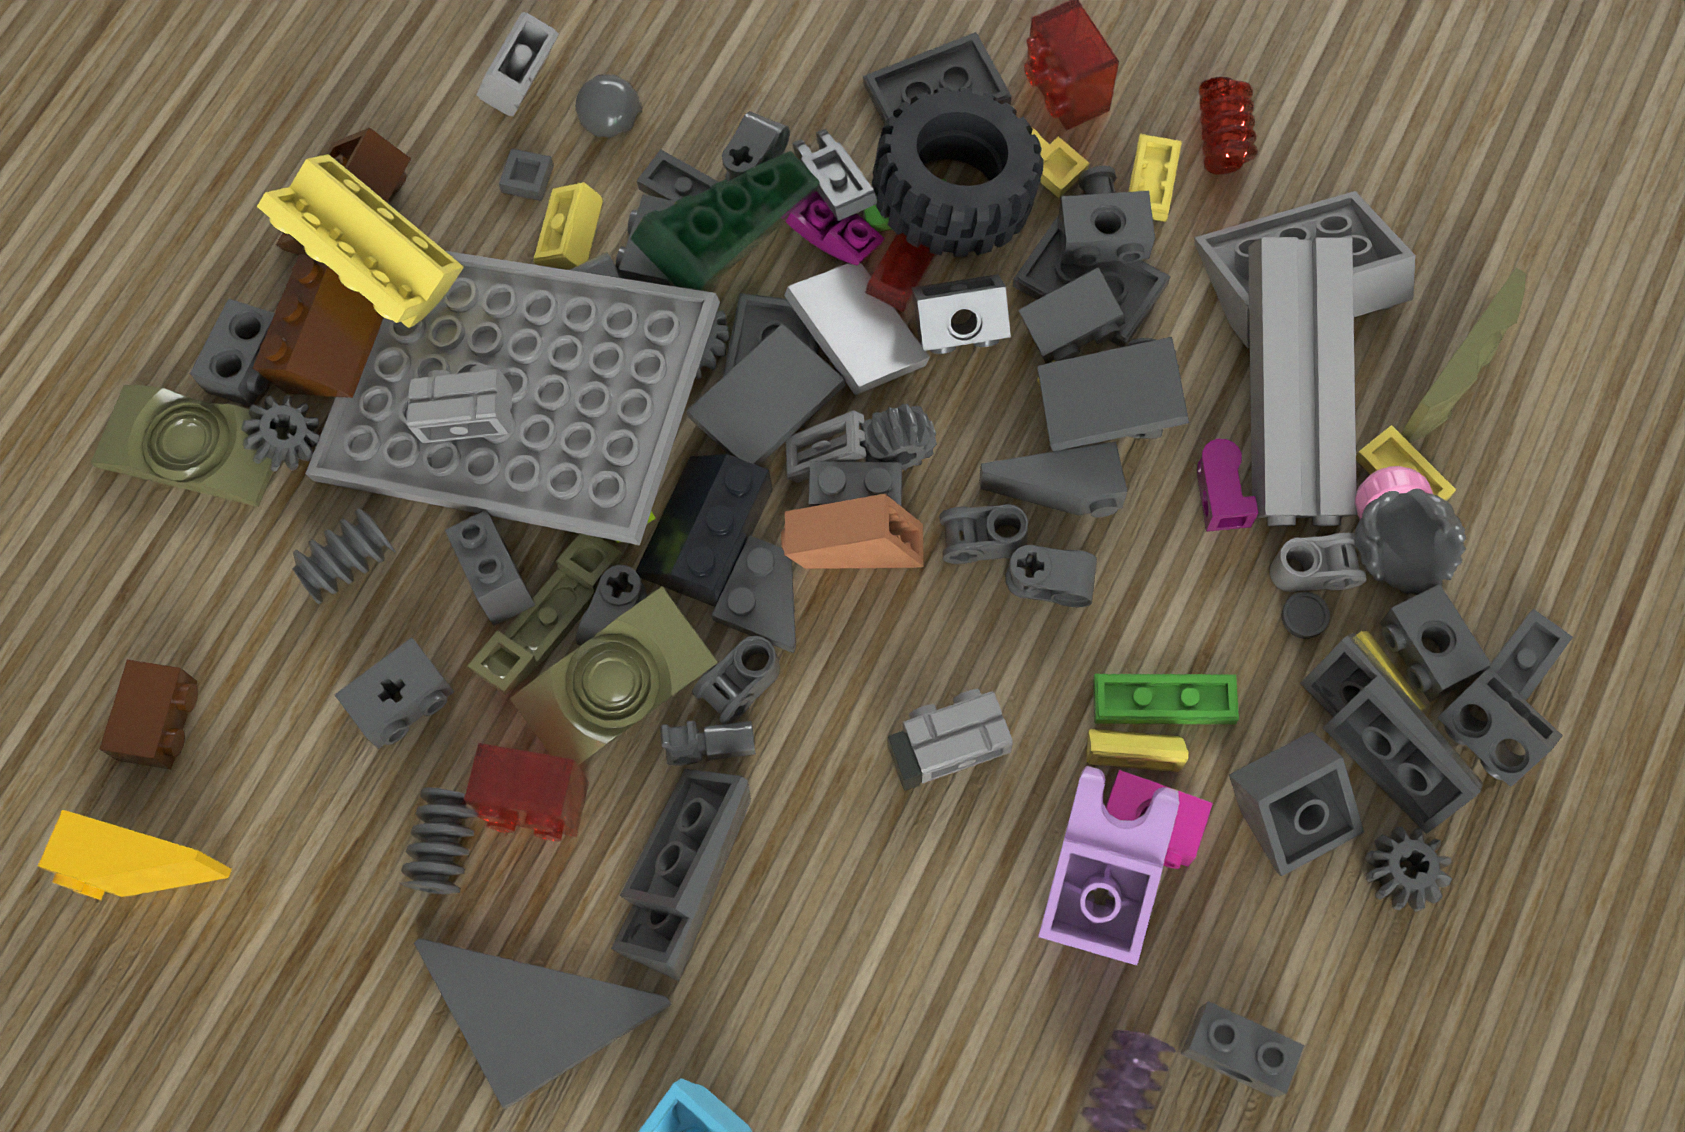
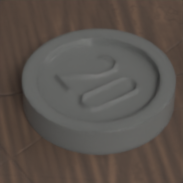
M1300 592L1292 595L1286 601L1282 609L1281 618L1284 627L1292 635L1302 639H1311L1317 637L1325 630L1330 620V611L1326 602L1318 595L1310 592Z

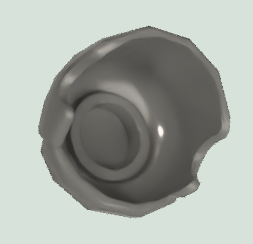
M600 74L587 81L580 89L575 104L580 124L596 137L611 138L621 132L632 130L637 114L642 112L641 102L633 86L614 74Z

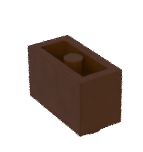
M127 659L99 750L117 761L171 770L175 757L180 755L184 746L185 734L183 728L188 712L194 709L197 702V680L182 668Z

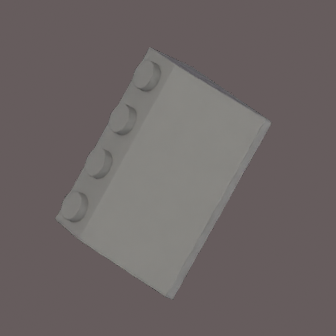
M1356 191L1194 237L1196 249L1227 320L1247 348H1250L1248 247L1261 237H1298V240H1313L1316 237L1352 238L1354 317L1380 309H1388L1394 305L1411 301L1414 298L1416 255Z

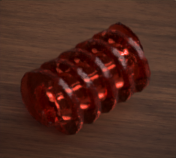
M1229 77L1210 78L1203 81L1199 86L1200 110L1202 111L1200 117L1201 125L1203 126L1201 133L1202 140L1204 141L1202 149L1205 156L1203 165L1208 172L1215 175L1229 174L1241 169L1244 163L1253 160L1257 156V146L1253 144L1256 141V131L1252 129L1255 126V116L1251 114L1254 111V102L1250 99L1253 96V87L1247 82L1236 81Z

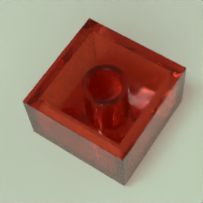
M1069 0L1032 17L1030 35L1027 38L1028 53L1027 62L1024 64V71L1029 83L1033 87L1038 86L1042 92L1049 114L1054 119L1058 117L1067 131L1110 111L1119 60L1079 0Z
M478 743L464 801L477 813L476 817L488 821L486 827L492 830L515 833L516 827L533 829L535 837L550 841H561L563 835L577 837L589 781L574 759Z

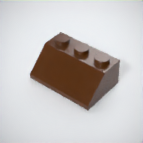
M370 127L333 142L326 154L333 157L386 202L405 183L407 174L404 171L411 160L409 156ZM283 232L276 243V246L282 250L298 256L299 254H307L304 246L290 234Z
M299 254L265 339L261 344L253 369L286 394L353 398L384 317L374 309L373 303L360 292L346 287L340 281L339 275L325 263L313 259L308 254Z

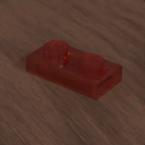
M902 232L894 238L867 283L865 293L904 312L913 297L912 287H919L937 255L929 253L930 248L920 245L917 248L906 241L907 236Z

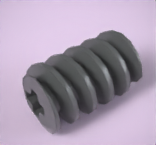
M360 508L355 510L358 525L354 526L344 518L340 520L343 535L338 536L329 529L324 531L327 542L325 547L313 539L308 542L311 551L310 557H307L298 550L293 552L296 566L292 569L318 604L323 602L321 587L332 594L339 592L336 577H339L348 584L354 582L351 567L354 566L364 574L370 571L366 557L370 556L379 563L385 561L382 546H386L397 553L372 517Z
M423 788L420 796L430 805L419 806L416 809L415 815L424 821L425 824L414 825L411 829V835L421 841V843L409 844L406 848L408 856L417 862L405 863L401 868V872L413 881L401 882L400 884L411 889L434 894L460 893L461 888L450 882L449 876L465 873V868L453 862L455 856L469 855L470 850L459 844L458 839L474 836L475 831L462 824L463 819L478 817L479 812L467 805L468 800L473 799L469 795L441 788Z

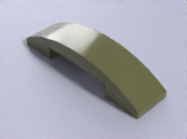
M580 533L556 561L558 565L557 571L532 599L535 606L521 612L503 634L497 630L468 664L469 670L505 695L513 690L554 651L589 608L602 575L606 570L617 565L622 556L621 551L600 537Z

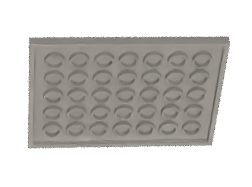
M446 251L464 268L442 300L416 325L408 328L402 322L396 323L394 320L384 317L353 398H335L305 474L316 482L474 513H481L487 510L489 515L640 545L720 303L716 293ZM477 365H488L502 372L513 390L512 409H510L512 414L511 433L422 443L408 428L407 412L408 404H410V379L427 377V374L433 370H445L452 374L470 372V369Z

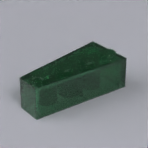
M789 151L746 170L743 175L727 181L725 179L712 185L709 190L693 197L689 195L675 201L673 206L661 211L657 209L645 214L630 239L676 287L706 291L783 224L789 214L810 197L821 182Z

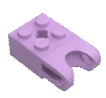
M1086 766L1080 776L1038 937L1137 965L1179 807L1178 791L1166 787L1158 788L1154 792L1152 801L1144 815L1134 821L1119 820L1110 815L1103 804L1104 773L1100 769ZM1097 888H1105L1108 890V894L1114 897V900L1106 899L1105 905H1097L1094 903L1095 898L1090 891H1096Z

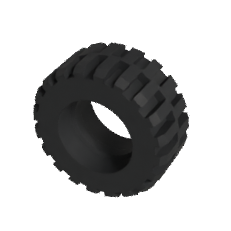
M949 87L935 89L932 95H928L927 92L911 98L910 104L906 101L893 111V116L886 120L882 128L881 137L879 138L873 169L872 188L876 195V207L880 215L884 219L889 217L888 225L898 235L904 233L907 236L906 241L917 248L920 245L930 248L929 253L941 256L942 252H951L953 257H967L968 253L975 251L976 256L991 252L993 245L997 248L1002 247L1012 240L1013 235L1022 230L1030 215L1041 181L1043 158L1040 155L1042 148L1035 134L1031 135L1032 127L1024 117L1018 118L1016 116L1017 111L1006 102L1003 105L996 102V97L986 92L982 96L972 93L970 88L960 87L958 91H949ZM940 159L962 161L980 170L988 178L989 182L975 186L951 184L933 175L924 164Z

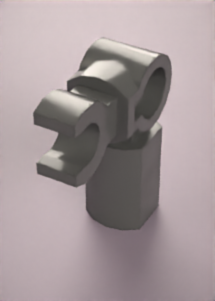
M687 721L686 726L669 727L668 724L660 726L661 746L666 750V760L669 765L683 766L700 762L704 755H707L709 760L756 754L752 721L704 727V733H699L694 721Z

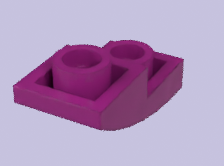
M817 191L796 207L785 221L798 234L819 249L856 266L885 240L857 213L838 221Z

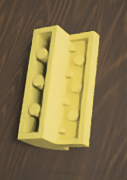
M329 154L306 159L290 187L265 192L257 205L262 212L270 217L269 220L275 228L293 236L304 246L305 252L310 257L325 263L339 275L340 281L346 287L360 292L371 301L374 309L381 316L394 320L396 323L402 322L408 328L416 325L436 307L464 268V266Z

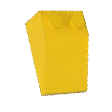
M63 809L38 864V867L55 873L52 883L97 900H102L105 892L126 897L229 878L232 870L198 850Z

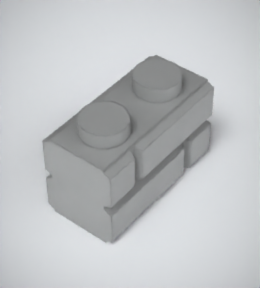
M522 12L483 78L476 94L479 99L504 114L513 117L559 35L556 30L527 12Z
M477 365L472 367L470 372L456 374L445 370H433L427 374V377L412 378L409 384L408 428L422 443L511 433L512 414L510 409H512L513 396L511 384L499 369L488 365Z
M972 689L954 697L953 705L937 710L934 704L919 707L909 713L910 719L903 721L904 733L907 732L920 767L922 783L1011 753L1013 746L1012 737L993 691L981 695L979 689Z

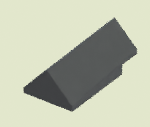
M1355 633L1347 635L1300 683L1333 716L1323 729L1420 828H1423L1426 834L1481 792L1483 782Z
M684 769L620 894V897L633 904L611 947L612 950L676 981H680L750 805L751 796L748 780L738 775Z

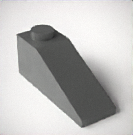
M1116 441L981 463L979 483L982 490L1077 516L1091 514L1092 517L1098 518L1112 515L1118 509L1123 508L1128 492Z

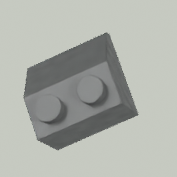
M1312 731L1229 774L1240 812L1274 869L1281 877L1364 833L1343 757Z

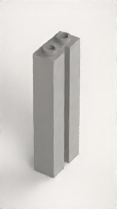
M1261 237L1248 247L1252 496H1256L1259 513L1256 518H1267V526H1295L1296 518H1312L1313 526L1341 525L1342 517L1357 515L1355 506L1357 488L1352 238L1316 237L1313 240H1298V237Z

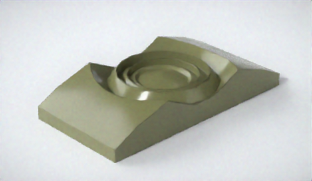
M1515 268L1421 400L1401 432V435L1409 443L1426 436L1449 420L1454 404L1460 400L1463 394L1477 380L1481 368L1490 363L1505 332L1518 321L1525 292V272Z
M142 385L123 386L91 461V464L96 468L258 507L273 472L270 469L272 459L266 457L263 462L256 464L253 458L258 449L249 450L243 446L244 439L249 435L243 432L241 428L244 420L252 419L249 415V409L234 404L199 401L166 388ZM276 428L278 439H286L285 428Z
M661 587L616 618L580 647L552 665L513 695L510 700L566 775L712 668L718 661L664 587Z

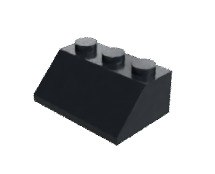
M728 454L690 456L638 564L636 573L639 577L715 607L749 535L752 536L772 493L769 470Z

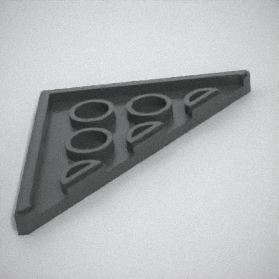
M418 939L414 942L504 1109L511 1107L672 1005L666 996L425 939Z

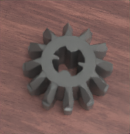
M286 395L282 405L279 406L272 396L265 398L264 408L252 405L249 410V415L252 419L244 420L241 430L249 435L243 441L244 448L249 450L258 449L253 458L256 464L263 462L266 457L272 459L270 469L273 472L278 471L283 460L292 471L296 470L299 465L298 458L310 461L313 455L310 447L316 446L320 435L313 432V430L318 428V418H304L309 406L307 403H303L297 409L292 408V397L290 395ZM277 427L286 429V440L277 438Z
M902 404L898 408L893 409L888 406L886 411L881 413L874 412L872 419L865 420L864 424H861V430L865 432V440L860 442V446L866 448V462L902 463V469L907 471L913 465L920 466L922 459L930 458L934 454L933 448L937 445L936 431L932 421L929 420L928 415L924 413L921 406L909 407L908 404Z
M1396 827L1391 831V838L1382 834L1374 841L1377 851L1368 852L1365 860L1376 868L1365 874V880L1368 882L1380 881L1382 887L1376 891V898L1382 899L1392 894L1393 909L1401 910L1408 901L1410 907L1415 912L1425 908L1426 900L1435 904L1443 898L1439 887L1450 885L1452 878L1440 869L1450 865L1452 858L1449 856L1437 857L1435 850L1440 848L1441 840L1436 838L1426 844L1424 843L1423 828H1416L1408 836L1403 827ZM1404 860L1409 861L1413 865L1409 868L1410 871L1416 870V875L1412 878L1407 877L1403 873L1407 870L1406 867L1400 868V863Z

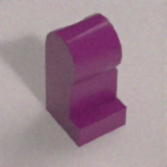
M1219 438L1206 444L1197 464L1198 486L1206 532L1251 528L1259 513L1256 496L1243 497L1238 473L1242 462V453L1239 447L1228 439Z

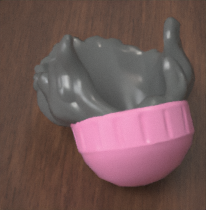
M1389 466L1369 475L1359 486L1355 499V506L1360 521L1355 530L1354 542L1360 551L1361 561L1366 566V570L1373 575L1374 580H1385L1391 587L1399 589L1404 594L1412 593L1418 595L1439 584L1443 586L1442 580L1452 579L1457 566L1462 563L1461 555L1466 550L1464 546L1466 539L1464 534L1465 528L1462 526L1459 517L1455 515L1453 507L1448 501L1434 495L1427 479L1416 470L1402 466Z

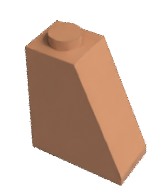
M886 494L785 511V528L781 532V545L784 555L805 569L923 567V524Z

